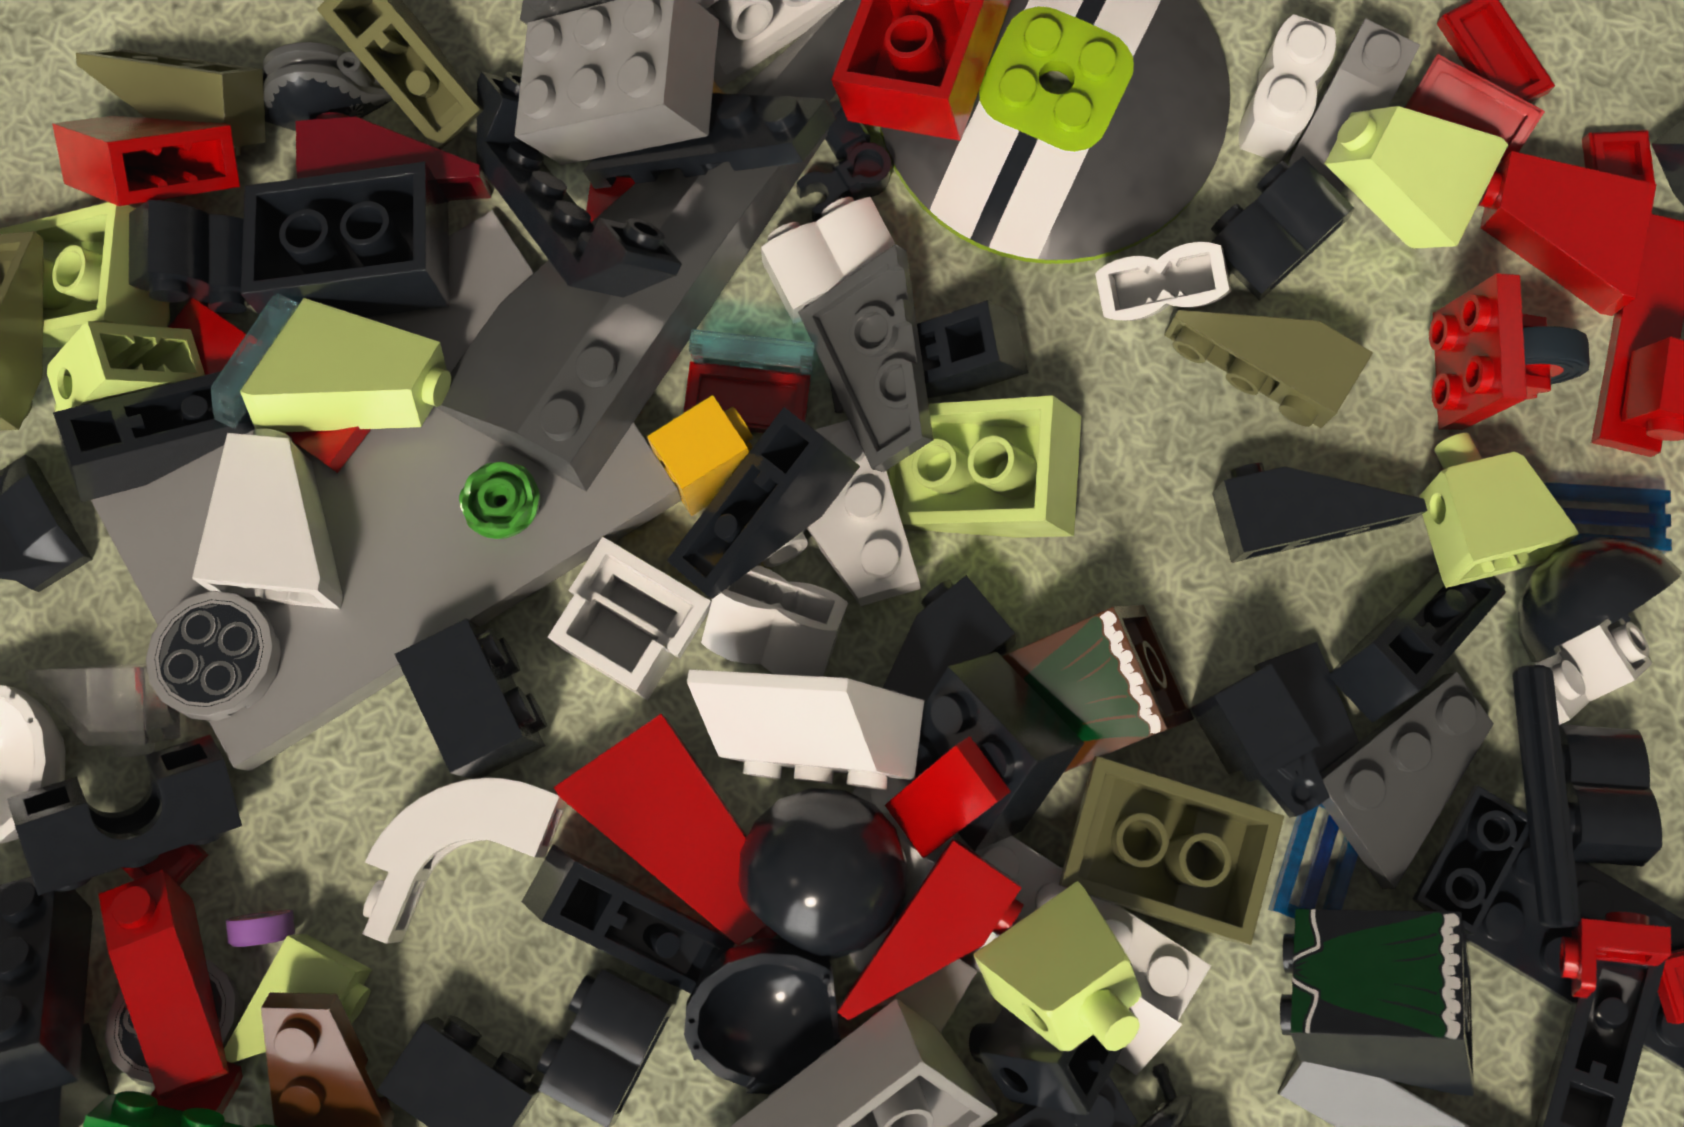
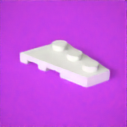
M849 420L815 429V431L860 465V468L823 516L807 527L817 542L819 549L860 606L921 589L887 471L881 472L871 469Z

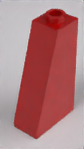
M663 713L554 786L563 800L736 945L739 946L749 938H752L754 941L761 938L772 939L777 935L775 931L750 910L740 893L738 886L740 851L747 835L670 720Z

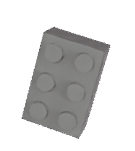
M614 0L528 22L515 137L559 164L565 165L708 136L719 20L695 0Z

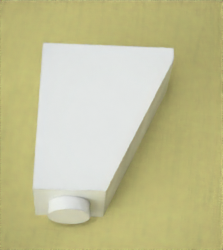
M259 428L253 431V435L227 433L192 579L209 591L236 593L250 601L341 609L343 594L312 461L292 442V438L289 435L280 431Z

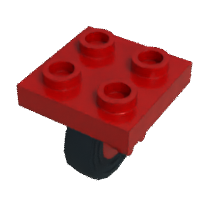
M1496 273L1433 313V320L1429 329V342L1431 348L1435 350L1436 378L1432 386V402L1438 413V430H1464L1526 399H1535L1538 393L1550 392L1551 384L1562 383L1580 377L1589 370V342L1585 333L1572 328L1547 326L1546 317L1522 314L1520 275Z

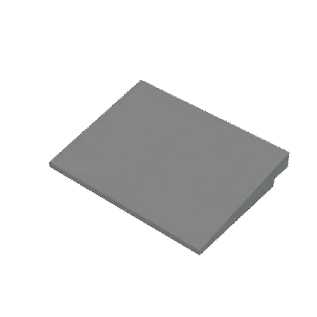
M490 211L449 236V307L365 318L439 341L446 368L451 373L498 305L534 272L494 212ZM273 342L266 345L265 347L269 349ZM436 407L432 408L422 427L371 429L338 473L296 445L312 461L343 594L341 609L250 601L267 614L272 621L270 623L274 627L275 635L279 637L281 656L276 677L262 699L250 708L243 707L239 711L229 714L232 717L219 721H209L233 768L251 772L402 677L404 674L395 657V653L466 618L479 627L483 626L588 560L602 537L615 543L682 501L678 488L634 422L587 492ZM254 430L247 433L246 435H253ZM224 445L145 486L91 500L157 625H159L166 613L185 599L210 592L193 580L192 576ZM506 462L511 465H521L532 474L538 486L540 505L537 515L528 528L515 536L505 539H491L481 536L467 525L461 510L459 495L465 487L467 478L487 463ZM500 498L497 501V506H503L506 503V498Z

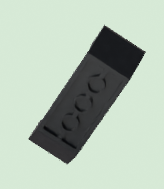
M1478 785L1473 786L1412 900L1424 911L1462 912L1466 942L1572 1005L1575 998L1572 997V978L1561 977L1559 954L1562 936L1572 937L1574 927L1548 928L1542 926L1538 921L1527 814ZM1575 862L1581 919L1605 921V914L1610 912L1643 914L1650 918V925L1671 927V951L1684 948V920L1592 865L1586 862ZM1657 992L1643 1048L1684 1072V1023H1667Z

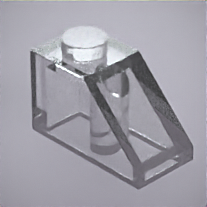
M146 663L73 665L25 670L26 684L86 746L114 745V756L116 757L142 756L155 752L156 742L181 738L180 712L161 701L149 683Z

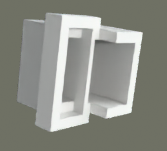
M602 537L568 590L574 596L547 638L572 656L648 701L674 657L676 656L680 659L709 613L711 601Z

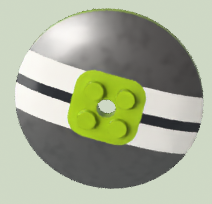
M1011 0L961 141L880 127V132L895 172L907 191L933 219L957 237L999 256L1025 262L1070 264L1091 261L1117 254L1157 234L1174 221L1201 190L1217 161L1224 143L1230 108L1229 76L1218 36L1197 0ZM1047 72H1061L1069 78L1072 87L1064 93L1053 94L1041 86L1039 78Z

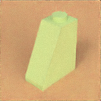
M1400 106L1352 112L1339 129L1337 141L1324 164L1407 246L1413 249L1453 247L1458 245L1508 144L1502 137Z
M303 298L240 390V393L255 429L265 428L280 432L332 431L359 426L360 429L422 427L434 406L438 407L443 403L450 389L451 374L446 368L439 341Z

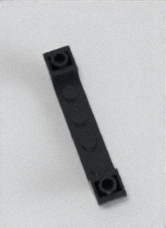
M481 71L477 81V102L483 111L477 116L476 163L480 165L484 174L567 285L624 298L677 276L682 263L663 242L665 236L659 229L645 221L634 218L628 219L627 223L624 224L599 217L594 227L590 222V214L574 202L566 192V184L555 177L543 163L544 157L542 154L515 137L522 75L507 72L503 78Z

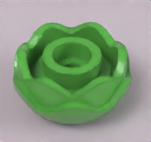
M506 462L487 463L467 478L465 487L459 495V504L467 525L473 531L487 538L505 539L521 533L532 524L539 509L540 493L535 479L525 467L518 464L511 465ZM500 498H506V503L503 506H497V501Z

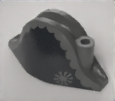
M313 42L287 44L272 50L263 61L265 122L296 131L295 121L314 120L318 115L329 112L362 118L393 100L353 52H345L331 45Z

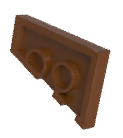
M270 992L261 1007L274 1126L393 1127L392 1122L395 1114L385 1096H378L365 1069L368 1058L338 995Z

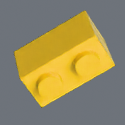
M713 395L647 436L654 454L678 488L682 503L691 516L709 506L753 448L749 442L753 439V436L737 410L731 407L724 412Z

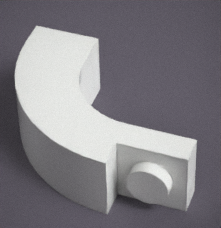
M479 778L460 781L438 788L420 797L390 822L373 845L365 863L388 871L385 881L378 880L374 884L366 899L363 916L369 919L363 935L385 944L402 942L432 871L447 854L462 845L475 841L490 840L532 857L545 858L567 802L559 794L546 789L502 778Z

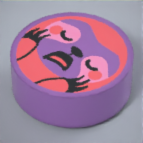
M293 910L251 913L226 919L228 944H231L233 947H245L285 940L287 935L295 934Z

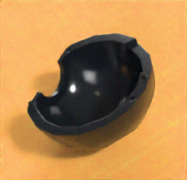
M1585 537L1555 549L1531 574L1518 604L1519 637L1531 663L1540 662L1556 655L1561 651L1559 645L1584 633L1606 619H1609L1612 623L1623 618L1625 623L1632 620L1628 615L1629 613L1668 588L1681 576L1682 571L1660 550L1632 538Z
M810 788L779 799L754 822L740 851L738 886L743 901L759 919L779 936L801 951L815 957L832 961L867 948L893 924L906 897L907 859L897 829L875 804L846 790Z
M761 938L728 949L702 971L687 1000L684 1037L694 1061L697 1059L701 1061L717 1077L746 1087L747 1093L771 1094L776 1089L781 1088L816 1061L821 1054L833 1048L841 1041L832 963L828 959L805 953L783 939Z

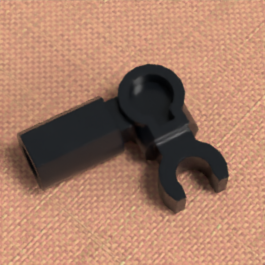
M842 107L836 114L835 121L829 127L825 140L837 160L842 158L844 160L833 165V171L828 174L810 172L802 176L797 182V194L800 199L813 192H820L827 198L823 203L817 204L812 208V219L814 222L822 218V211L831 203L845 197H852L856 201L863 197L877 196L886 189L889 183L891 169L889 153L882 146L876 143H869L871 137L864 124L848 121Z

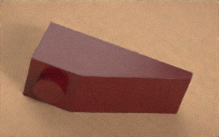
M323 113L314 120L295 121L297 179L426 162L448 201L491 198V186L480 165L359 117H350L342 113Z

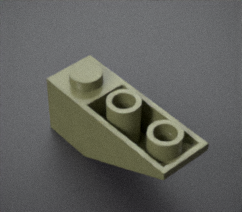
M1178 310L1164 336L1174 341V349L1186 359L1195 363L1210 362L1227 372L1225 377L1232 386L1250 395H1257L1258 392L1264 394L1280 404L1279 411L1283 416L1298 425L1306 427L1314 424L1322 428L1337 414L1373 354L1372 351L1318 320Z

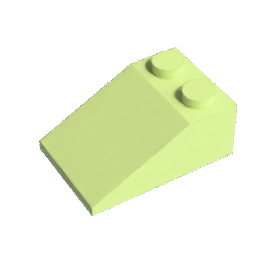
M107 202L0 229V234L35 231L43 238V347L63 348L87 321L156 327L168 326L170 321V302L154 300L149 297V291L129 285V213L136 208L129 205L117 206Z
M1053 395L931 403L928 405L933 441L886 470L904 529L1013 538L1074 536L1081 415Z

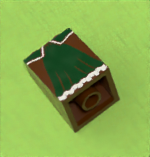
M1144 605L1111 607L1002 656L1084 742V745L1064 773L1092 762L1095 756L1104 757L1194 720Z

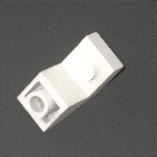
M1623 618L1615 623L1606 619L1584 633L1559 645L1561 651L1556 655L1540 662L1531 663L1529 661L1524 666L1544 665L1553 671L1560 725L1571 720L1590 701L1635 681L1653 663L1648 657L1650 650L1642 632L1636 625L1631 622L1625 623Z

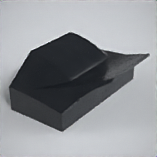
M24 455L0 470V579L17 581L31 590L40 592L93 560L35 459Z

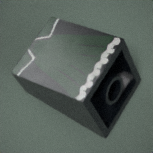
M1295 909L1294 934H1284L1283 937L1284 971L1286 974H1293L1292 994L1281 995L1280 1025L1282 1035L1292 1036L1300 1061L1456 1095L1474 1096L1471 968L1462 912Z

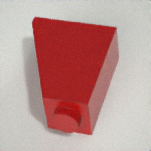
M105 116L52 123L64 184L117 206L240 187L231 126L228 124L127 116Z
M1511 151L1497 166L1478 206L1484 207L1480 228L1598 313L1613 316L1637 298L1657 184Z

